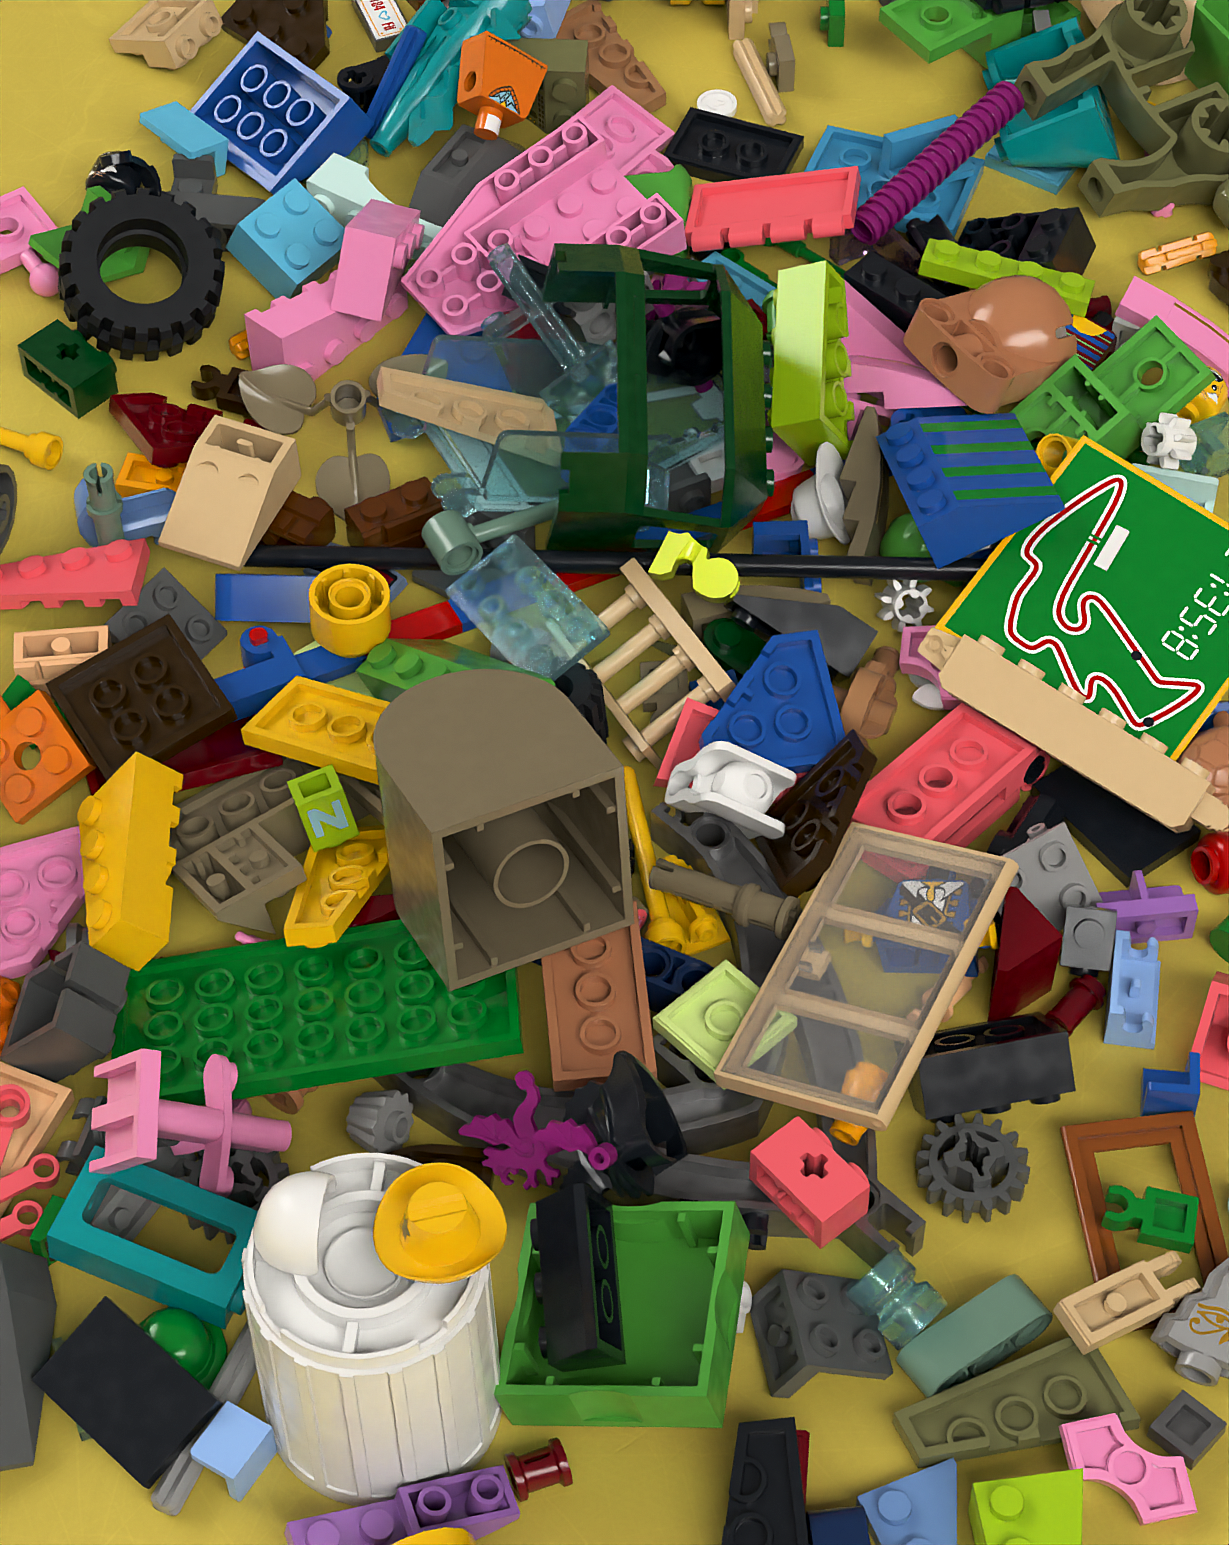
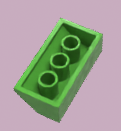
M386 638L383 643L375 646L369 652L367 659L355 670L374 698L392 702L400 694L423 681L448 673L472 669H501L525 673L556 686L552 678L441 639Z

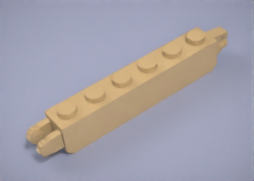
M931 627L917 651L940 670L941 688L946 690L952 697L1004 728L1013 731L1044 750L1050 757L1175 833L1189 831L1195 822L1209 831L1217 833L1219 831L1229 832L1228 805H1224L1221 800L1212 796L1216 789L1206 780L1210 772L1186 757L1181 764L1164 755L1169 747L1145 732H1143L1140 739L1123 730L1127 724L1125 720L1103 707L1099 714L1082 705L1086 697L1064 683H1061L1058 690L1042 681L1046 674L1045 672L1022 658L1018 665L1002 657L1006 649L982 634L978 641H975L965 634L962 638H958L934 627Z

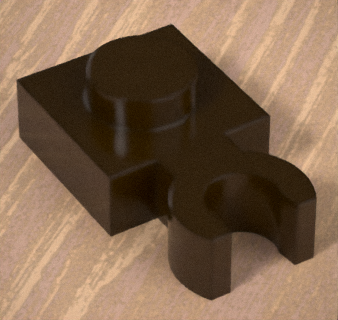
M202 365L200 368L201 379L206 383L192 381L193 397L203 401L216 398L218 409L251 417L245 408L239 387L240 372L248 370L232 367L230 373L225 375L221 374L220 370L214 366Z

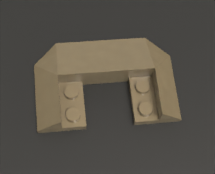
M282 756L284 765L219 781L175 805L180 808L179 825L174 829L170 828L169 846L177 849L176 865L172 867L171 873L218 921L273 934L276 933L265 904L274 898L286 895L292 888L307 880L302 865L294 857L309 849L310 841L303 827L287 781L321 768ZM336 772L355 822L371 814L384 825L379 785Z

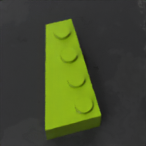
M827 260L778 270L777 289L773 292L776 325L771 332L774 348V367H771L769 372L772 386V406L767 413L769 426H772L773 432L808 466L816 465L818 448L824 442L833 444L839 452L841 459L846 460L853 440H848L847 422L854 421L855 415L854 403L847 400L844 388V378L852 376L851 360L848 357L844 344L841 342V338L849 336L845 281Z
M1083 1468L973 1483L968 1516L975 1545H1082Z

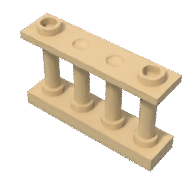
M633 557L619 568L630 582L624 588L625 594L569 638L555 621L547 625V628L557 640L551 648L560 659L569 660V663H581L585 665L586 669H592L597 674V678L601 679L605 704L628 733V736L622 739L628 750L638 762L647 757L659 771L662 759L652 746L675 729L686 699L690 698L703 704L710 700L715 703L720 698L726 702L736 685ZM648 605L654 612L648 618L650 623L594 668H591L580 652L638 607L642 610ZM670 636H673L678 642V645L672 649L674 654L618 699H615L604 683L660 638H663L665 641ZM697 667L703 674L696 681L699 685L647 727L639 731L628 714L683 670L687 669L690 672L693 668Z

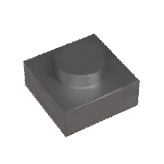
M1182 1390L1149 1426L1147 1437L1170 1455L1183 1457L1185 1466L1192 1470L1225 1433L1227 1423L1186 1391Z

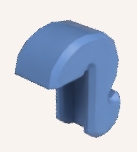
M83 478L74 491L77 524L81 536L89 546L98 547L94 520L88 515L86 500L89 495ZM161 488L122 498L123 511L120 516L125 540L146 539L153 536L154 543L159 545L158 540L176 492L168 488Z

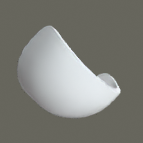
M320 1171L296 1173L287 1176L272 1186L265 1195L254 1222L253 1239L261 1258L270 1266L282 1272L311 1276L317 1274L319 1269L318 1241L320 1217L325 1195L332 1194L336 1190L337 1183L333 1174Z

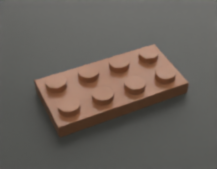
M633 901L634 924L541 958L554 1092L575 1090L578 1087L585 1086L591 1079L599 1083H605L613 1067L614 1055L618 1051L623 1050L641 1061L657 1080L637 901Z

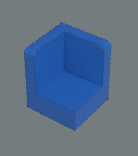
M1189 1052L1184 1072L1143 1068L1141 1076L1140 1117L1192 1110L1195 1117L1200 1097V1053Z

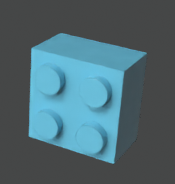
M294 178L237 224L225 248L275 299L283 295L291 299L302 293V286L312 281H317L339 263L345 229Z

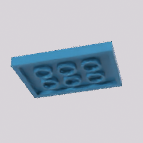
M830 125L827 126L804 171L858 166L861 183L857 209L862 204H865L867 199L872 197L877 190H880L885 183L890 181L887 175L880 169L883 137ZM969 157L968 159L975 166V174L973 176L937 186L924 200L920 201L918 206L914 207L900 222H897L891 230L906 233V224L910 220L920 218L921 221L929 222L939 214L955 237L983 175L985 160Z

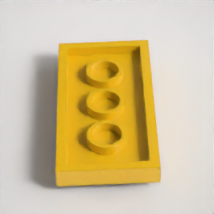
M296 675L241 728V733L245 745L321 768L332 764L337 773L379 785L373 734L380 715L391 702Z

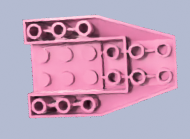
M578 114L480 181L405 274L401 284L452 340H456L504 323V312L525 307L501 295L518 254L546 266H549L554 243L623 245L672 256L687 249L684 221L658 193L646 199L609 162L605 139Z

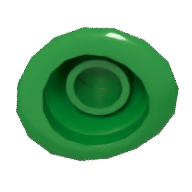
M167 1307L155 1311L139 1323L152 1338L208 1390L210 1389L227 1358V1343L220 1327L200 1320L192 1312L175 1307Z

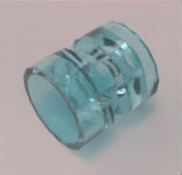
M894 1247L845 1295L865 1317L878 1315L880 1318L879 1331L899 1351L919 1334L947 1306L948 1302L927 1281L916 1283L913 1280L916 1268L897 1247Z

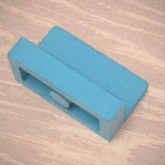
M177 101L140 113L139 122L160 137V140L175 152L183 154L188 159H195L202 155H211L214 157L216 176L225 175L229 139Z

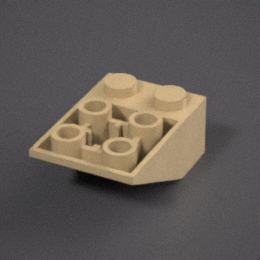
M214 415L192 449L159 537V546L241 571L302 476L296 439Z

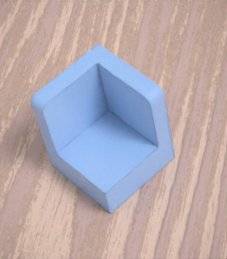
M227 1401L193 1445L190 1453L194 1461L225 1478L229 1496L240 1502L275 1456L277 1447L272 1426Z

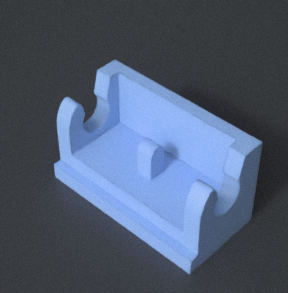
M1116 930L1111 969L1108 977L1103 1041L1105 1044L1154 1050L1161 961H1157L1159 943L1154 937L1147 941L1146 949L1136 950L1131 948L1130 931Z

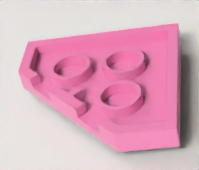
M79 826L0 847V976L14 979L24 976L37 968L48 954V950L53 947L68 923H70L85 902Z

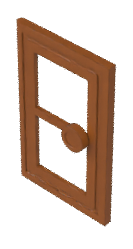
M1193 1110L1062 1126L1060 1128L1094 1283L1121 1271L1112 1232L1117 1231H1111L1101 1226L1102 1218L1107 1208L1094 1153L1170 1144L1181 1194L1199 1197L1194 1248L1204 1286L1209 1273L1229 1258ZM1128 1227L1125 1230H1133L1138 1228ZM1178 1307L1169 1311V1313H1175ZM1161 1317L1133 1331L1156 1328Z

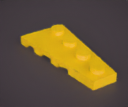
M384 825L357 827L360 835L346 840L339 846L324 848L317 852L313 851L310 844L303 866L307 880L297 885L283 928L287 947L305 946L307 948H320L329 943H337L390 871Z

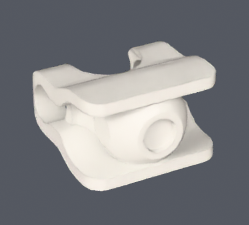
M716 741L703 747L693 758L675 766L668 781L665 803L685 813L707 812L731 821L748 839L759 836L776 839L784 835L786 826L781 821L765 815V813L783 790L795 785L797 775L793 771L737 745L725 741ZM693 781L692 788H688L690 783Z

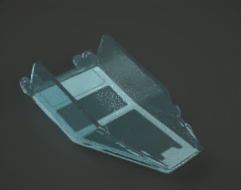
M438 335L431 343L422 375L551 400L557 431L504 430L498 435L494 445L381 407V412L385 420L392 423V431L398 437L415 439L425 432L447 464L451 473L448 474L446 472L445 474L437 475L436 478H433L432 486L430 487L434 496L438 499L441 498V505L444 511L456 510L464 518L477 511L518 512L558 499V489L568 486L569 470L560 469L562 451L618 452V434L565 432L568 426L607 385L617 383L616 356L604 354V345L591 342ZM647 373L648 467L646 485L664 477L668 472L679 466H684L691 460L724 442L723 383L721 373L712 379L713 387L704 393L696 392L695 388L691 386L672 383L669 377Z

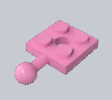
M24 186L0 196V232L4 230L13 232L6 235L0 234V274L23 264L30 273L29 283L32 290L40 296L51 297L59 292V269L53 264L43 263L39 258L42 255L28 243L31 235L57 229L58 227Z

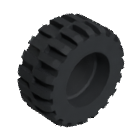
M138 187L136 194L127 195L125 189L112 191L111 200L107 202L103 197H98L89 203L88 214L85 211H80L72 220V230H67L62 240L61 253L59 254L58 290L60 299L64 301V312L69 322L77 321V330L82 333L86 340H89L92 336L96 338L97 349L109 353L111 348L121 351L120 359L132 361L133 354H144L145 361L158 360L159 352L165 350L170 357L181 353L184 342L193 345L201 338L203 328L210 327L215 318L216 308L219 307L225 275V262L221 260L223 249L220 240L216 237L211 238L213 227L206 218L202 217L199 220L195 218L196 208L187 201L183 202L181 206L174 203L175 195L162 191L161 196L158 197L149 195L150 188ZM135 246L148 247L163 253L174 262L182 275V282L180 288L173 295L162 301L149 304L134 303L117 296L106 286L100 275L101 265L106 258L118 250Z

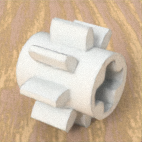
M1161 412L1159 414V423L1147 422L1141 436L1142 449L1149 455L1146 462L1160 465L1163 469L1178 470L1179 460H1191L1197 445L1196 434L1190 428L1191 420L1178 418L1177 414Z
M887 580L888 586L883 592L875 593L874 595L881 600L883 607L876 615L884 621L893 618L892 628L899 632L903 631L906 623L922 626L921 619L926 613L934 612V608L928 605L926 598L932 592V589L925 584L916 587L917 580H903V582ZM904 595H908L909 597L905 599V604L907 607L904 610H901L900 608H902V606L904 605L902 597Z

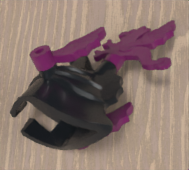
M665 274L662 280V290L701 291L705 289L707 281L688 282V277ZM654 280L652 283L654 290H661L660 280ZM652 304L654 309L645 315L647 373L669 377L672 383L694 387L698 393L710 390L714 384L712 379L722 371L721 319L713 311H707L706 305H688L683 307L682 305ZM657 314L660 320L654 321V315Z
M624 1050L618 1051L614 1055L613 1067L605 1083H599L591 1079L585 1086L575 1089L572 1099L565 1103L566 1112L562 1122L553 1119L549 1121L546 1128L538 1130L533 1117L541 1101L540 1091L534 1083L535 1078L532 1073L523 1070L516 1074L515 1081L520 1090L526 1089L527 1096L515 1111L513 1116L514 1124L509 1118L502 1119L495 1112L488 1117L478 1114L474 1116L471 1123L463 1125L458 1130L459 1135L478 1138L494 1146L502 1143L510 1146L507 1149L486 1147L483 1153L488 1156V1159L482 1161V1164L492 1168L493 1173L500 1176L501 1182L505 1185L514 1184V1180L508 1176L510 1172L513 1175H517L519 1169L525 1170L528 1177L523 1184L525 1190L530 1189L531 1186L533 1188L539 1186L537 1170L543 1172L548 1186L553 1185L554 1177L559 1178L562 1173L559 1169L548 1165L547 1157L563 1150L568 1152L577 1150L579 1159L574 1161V1165L569 1167L568 1173L563 1176L564 1180L559 1187L560 1190L572 1184L585 1182L600 1195L612 1189L618 1198H624L626 1195H629L634 1200L639 1199L641 1194L649 1197L654 1193V1174L657 1176L688 1155L683 1134L659 1082L641 1061ZM666 1141V1155L654 1145Z

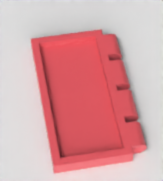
M858 166L694 185L685 226L687 246H692L693 252L723 249L726 242H729L730 248L764 245L766 238H771L772 244L806 240L808 233H812L814 239L844 236L845 229L854 228L861 183Z

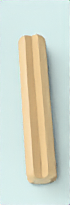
M747 37L742 41L737 39L733 43V55L766 124L771 127L776 124H784L787 110L754 42Z

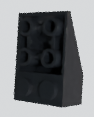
M1079 207L1052 208L1047 211L1027 214L1014 213L1009 216L989 219L977 218L967 222L957 241L959 246L978 251H993L1005 258L1021 262L1031 261L1038 263L1044 268L1064 273L1074 272L1082 276L1096 248L1094 239Z

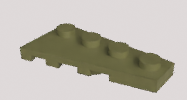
M1069 1336L896 1411L893 1415V1424L917 1467L923 1468L936 1465L950 1458H954L956 1462L1062 1443L1059 1426L1070 1422L1116 1413L1124 1431L1139 1429L1141 1418L1099 1349L1097 1348L1083 1355Z

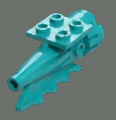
M426 0L407 25L421 28L427 33V37L400 91L392 102L375 135L369 141L371 147L378 154L389 157L407 138L413 147H418L428 140L435 131L450 130L453 127V107L457 103L463 41L485 31L491 32L506 42L511 39H520L519 32L532 19V16H528L532 10L529 0H449L448 9L441 0ZM404 29L384 53L389 60L392 58Z

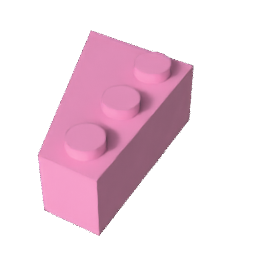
M371 199L345 226L330 310L381 322L403 272L413 256L414 249L419 250L421 247L425 229L424 225L419 224L421 210Z

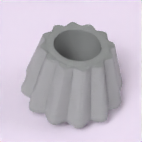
M394 1089L364 1092L361 1096L356 1097L354 1103L349 1107V1114L346 1118L348 1123L346 1131L350 1133V1138L369 1153L387 1154L401 1149L403 1144L409 1140V1131L414 1123L411 1115L413 1103H409L408 1093Z

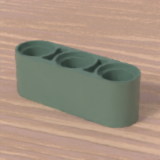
M1008 1275L910 1340L902 1348L896 1361L924 1396L928 1398L986 1373L1036 1339L1049 1326L1053 1315L1018 1275Z

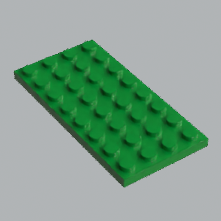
M401 919L349 927L337 943H329L320 948H307L305 946L287 947L285 938L152 959L139 972L133 969L130 970L125 988L128 991V997L124 1007L117 1014L113 1029L116 1038L112 1047L111 1060L141 1048L161 1051L159 1099L193 1105H205L203 1073L208 1059L213 1054L226 1056L229 1062H234L237 1066L238 1078L236 1086L232 1091V1100L524 1053L518 971L517 967L449 991Z

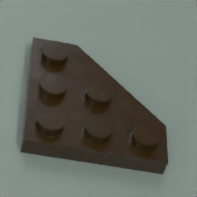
M236 0L221 17L224 23L221 26L223 31L245 45L258 31L313 71L330 54V44L326 28L328 0Z
M854 729L765 814L785 824L784 835L776 839H769L764 836L755 838L780 889L787 896L798 898L802 893L811 891L817 886L823 873L830 868L878 760L867 741Z

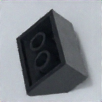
M873 251L844 273V280L904 333L921 300L925 298L942 299L953 296L952 293L924 276L919 275L899 261Z
M1034 1012L936 1031L908 1086L914 1109L926 1120L931 1119V1122L936 1124L938 1121L952 1123L954 1122L955 1114L981 1110L983 1114L1003 1113L1011 1109V1103L1030 1100V1103L1037 1105L1059 1101L1061 1099L1060 1094L1076 1091L1067 1030L1041 1012ZM894 1043L898 1059H900L906 1046Z
M585 1183L572 1184L536 1201L537 1218L531 1219L530 1222L531 1241L535 1251H539L541 1272H536L534 1276L535 1294L538 1303L544 1305L545 1326H540L538 1332L540 1352L544 1359H548V1365L562 1372L626 1364L612 1203Z

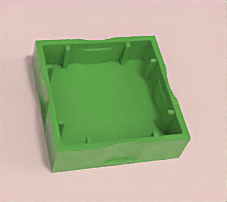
M661 1201L643 1206L612 1205L626 1364L562 1372L548 1365V1359H544L540 1352L538 1332L540 1326H545L544 1305L538 1303L534 1288V1276L536 1272H541L539 1251H535L530 1235L531 1219L537 1218L536 1203H530L517 1268L518 1294L514 1310L506 1326L500 1357L499 1385H496L494 1392L495 1398L511 1424L521 1426L723 1428L750 1240V1232L736 1202Z

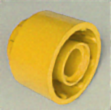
M340 564L324 570L313 580L309 589L310 625L312 635L318 644L340 657L357 658L368 654L375 646L386 640L391 629L390 588L386 579L379 572L360 564Z

